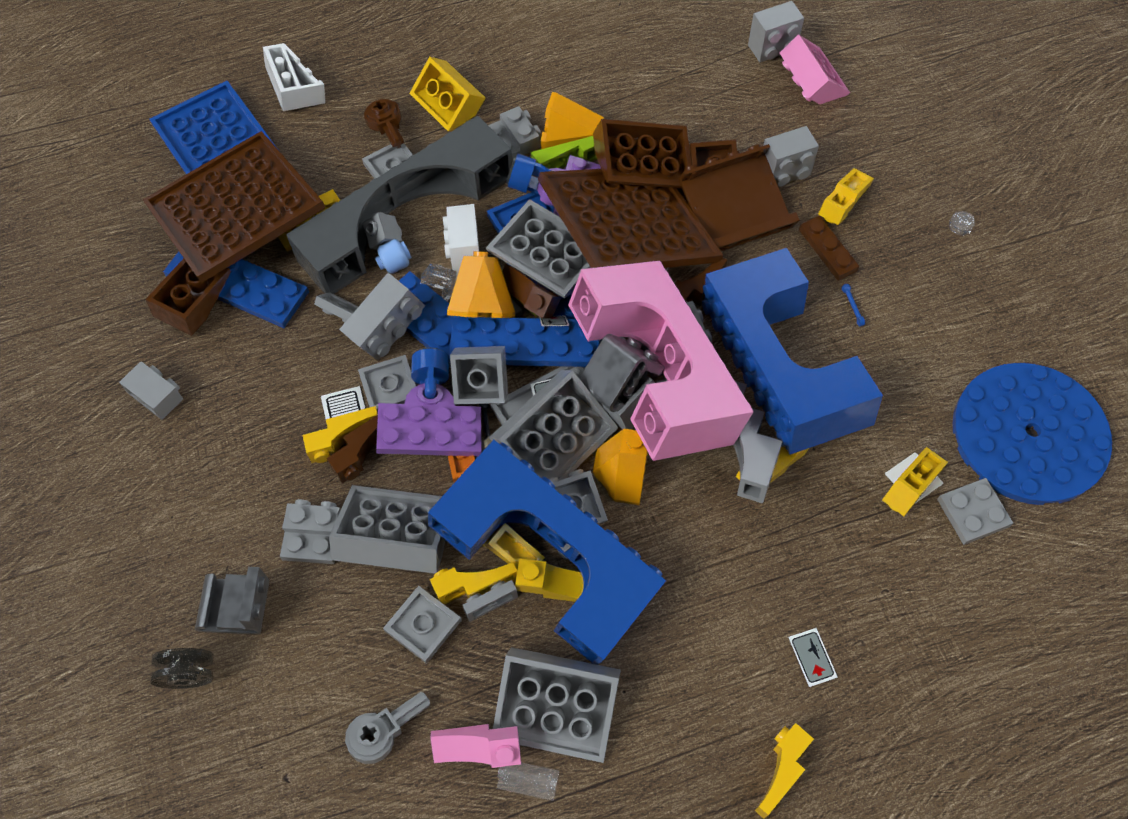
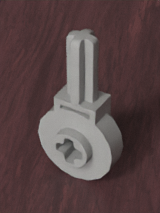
M420 692L391 713L386 708L378 714L365 713L356 717L349 724L345 737V743L350 755L356 761L364 764H375L383 760L391 752L394 738L402 734L400 727L430 706L428 697L423 692ZM370 734L375 739L370 742L368 739H365V736Z

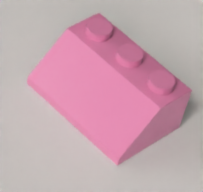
M798 34L780 52L784 59L782 64L788 71L793 73V81L802 87V95L809 102L814 101L818 104H823L847 96L850 93L821 48Z

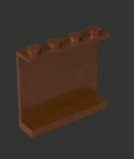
M760 144L754 145L743 153L735 151L721 160L713 158L707 161L705 165L699 167L697 165L689 166L684 169L679 179L689 207L721 252L793 228L800 221L796 212L788 213L765 155L770 148L769 144L764 146Z

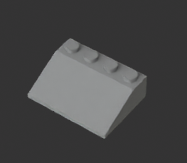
M530 199L486 247V250L563 298L573 293L581 269L591 268L561 217Z
M561 370L497 429L489 439L491 441L495 440L499 444L503 442L512 449L513 455L520 461L523 459L530 463L534 468L533 472L539 477H546L548 479L558 477L559 480L567 478L569 473L577 469L619 427L591 395L590 391L573 370Z
M352 485L329 535L331 560L437 573L446 540L428 526V512L442 496Z
M511 647L505 657L493 729L517 726L519 744L522 746L604 763L621 670Z

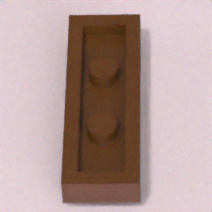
M821 216L800 224L799 231L837 281L858 271L859 265Z

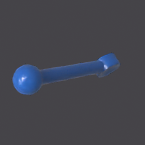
M844 284L842 291L848 297L856 315L857 324L859 327L864 326L865 319L861 316L850 292L851 286Z

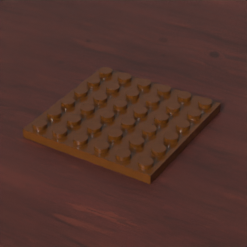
M262 131L143 199L148 209L201 283L326 208L320 197Z
M601 169L539 173V183L591 268L660 261L664 268L717 263L723 257L722 252L677 188L607 183Z

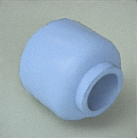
M393 239L378 247L377 252L379 256L375 257V260L381 270L386 269L388 273L394 274L408 267L409 259L412 256L404 241L400 242L397 239Z

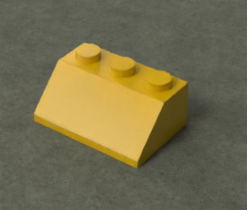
M434 57L428 58L409 93L449 132L475 117L486 99L447 61Z

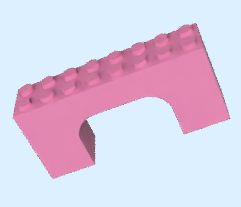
M660 261L581 269L569 302V307L587 341L601 340L607 334L617 337H630L643 343L652 353L659 357L657 361L665 366L662 372L667 381L647 384L630 418L651 459L656 461L734 445L753 414V410Z

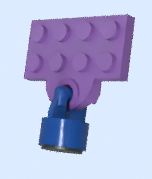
M517 154L514 156L506 184L508 185L507 187L524 193L527 190L540 195V201L553 206L537 177H539L540 172L601 169L599 164L570 155L566 169H548L542 164L536 163V159ZM554 208L553 213L559 216L558 212Z
M437 348L418 350L412 355L411 378L420 385L411 389L406 395L404 404L378 403L376 454L479 456L481 454V407L455 406L454 398L449 390L441 386V384L449 379V356Z

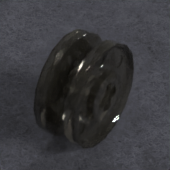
M174 648L156 652L152 655L151 665L160 670L151 673L150 684L168 689H187L207 685L213 680V672L205 667L213 664L214 654L208 650L198 648Z

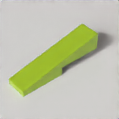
M593 136L531 152V158L536 159V163L542 164L548 169L566 167L570 155L590 162L597 160Z

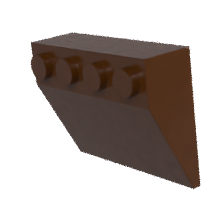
M601 119L593 132L595 155L607 183L682 188L679 179L684 169L692 166L687 126Z

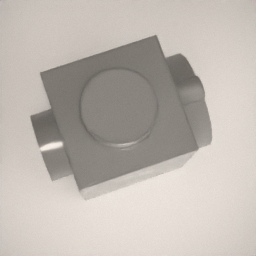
M378 212L363 223L370 249L377 250L379 246L393 239L402 242V230L397 224L395 216Z

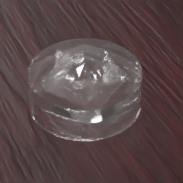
M958 211L952 215L949 227L956 234L966 235L974 227L975 219L968 212Z

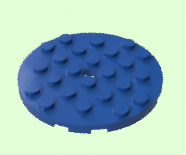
M1011 363L986 370L967 385L959 397L953 413V434L956 435L957 449L967 466L970 465L980 476L979 480L987 478L994 491L1019 502L1043 505L1044 503L1059 502L1060 504L1073 500L1098 482L1106 471L1111 458V430L1106 415L1098 402L1078 382L1057 370L1030 363ZM1033 426V429L1037 432V437L1028 435L1026 428Z

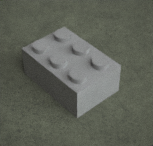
M387 273L339 330L361 349L379 361L381 357L387 355L392 344L404 335L409 324L421 315L425 305L407 287Z

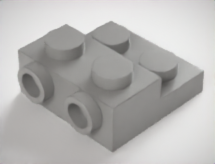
M519 106L501 113L499 121L488 125L511 148L512 160L517 154L524 155L540 148L541 131L537 125L532 126L529 112L527 110L522 111Z
M583 469L573 471L568 474V478L559 480L558 477L549 479L555 485L554 489L561 495L567 494L576 502L578 509L583 513L585 511L591 513L597 519V524L608 521L591 470L584 472Z
M302 499L295 500V504L287 503L282 527L285 533L280 558L284 561L334 564L335 561L331 560L329 535L341 509L335 503L329 501L321 502L320 506L311 505L309 501Z

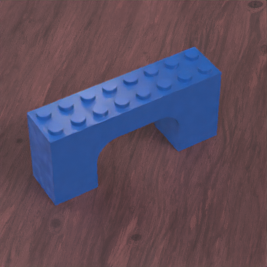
M784 248L707 273L705 285H703L705 297L704 301H702V307L705 314L710 315L714 330L721 334L725 349L730 350L735 367L741 369L745 384L753 390L756 404L759 407L762 406L765 411L768 425L774 427L777 432V439L782 441L781 446H785L787 452L791 455L873 426L883 395L858 356L818 369L799 366L789 358L770 325L804 313L809 281L788 249Z
M493 440L428 512V526L469 560L493 532L505 523H521L533 529L574 563L583 578L581 596L559 621L553 631L592 664L599 665L666 580L662 577L663 574L657 567L651 564L648 566L640 559V554L631 547L626 548L619 542V537L609 529L604 530L597 524V519L587 511L583 513L578 509L576 502L567 494L561 495L554 489L555 485L548 478H541L533 472L534 468L530 463L523 459L521 461L517 459L508 445L503 442L499 444ZM569 544L571 548L566 552L560 548Z

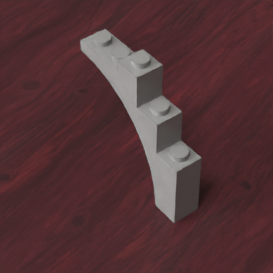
M735 381L745 396L747 384ZM752 408L753 414L733 445L740 466V483L737 496L763 503L779 457L782 441L759 434L764 412Z

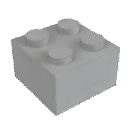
M793 1L753 14L748 46L759 63L780 56V52L798 34L801 35L804 17Z
M807 126L765 139L764 145H770L765 155L778 186H784L789 182L798 179L802 180L811 175L819 145Z
M505 346L455 348L450 354L454 404L505 403L508 396Z

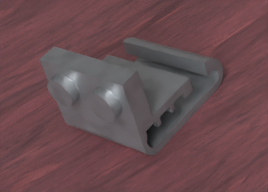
M607 334L602 339L579 379L596 400L611 412H616L625 405L618 399L622 390L631 394L645 370L660 375L665 366L657 361L659 358L657 355L649 350L644 352L640 349L642 344L635 339L629 337L628 340H625L615 335Z
M248 567L247 575L226 574L225 579H216L215 574L205 575L195 630L213 633L260 634L270 581L260 567Z

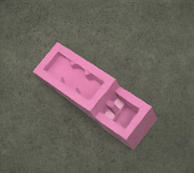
M489 724L431 731L430 737L434 763L477 762L489 764L492 768L521 765L517 726L489 730Z

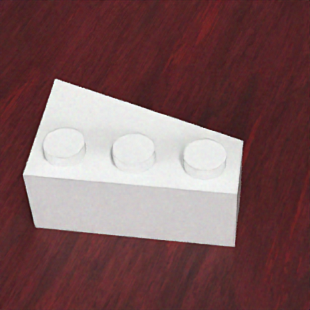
M284 43L263 47L265 67L283 111L325 103L324 83L321 80L318 81L312 75V71L309 68H305L300 63V59Z
M474 204L447 207V216L443 217L446 259L451 258L454 283H456L463 256H473V251H479Z

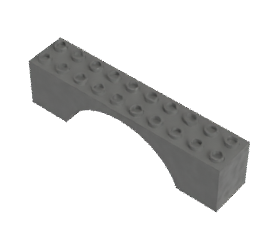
M479 116L466 121L462 126L447 133L436 142L429 144L425 149L410 156L399 165L392 167L383 175L373 179L359 190H355L346 198L334 203L330 208L313 216L312 219L286 234L297 262L324 294L329 292L335 294L367 273L365 253L368 240L363 223L369 220L373 214L383 212L388 215L406 202L434 194H456L479 201L507 182L512 165L511 148Z

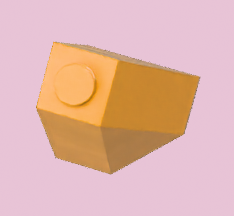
M552 92L545 112L546 122L541 137V149L593 136L594 130L604 117L556 92Z
M473 251V256H463L447 309V315L491 318L515 317L514 306L497 257H488V252Z
M624 428L597 448L593 475L606 488L613 501L640 505L648 451L636 430Z

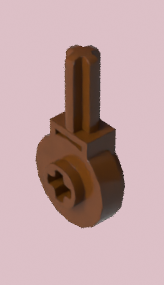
M380 99L372 102L364 112L367 126L374 131H380L381 135L386 134L392 147L401 148L404 139L398 130L400 128L398 123L402 118L399 105L389 99Z

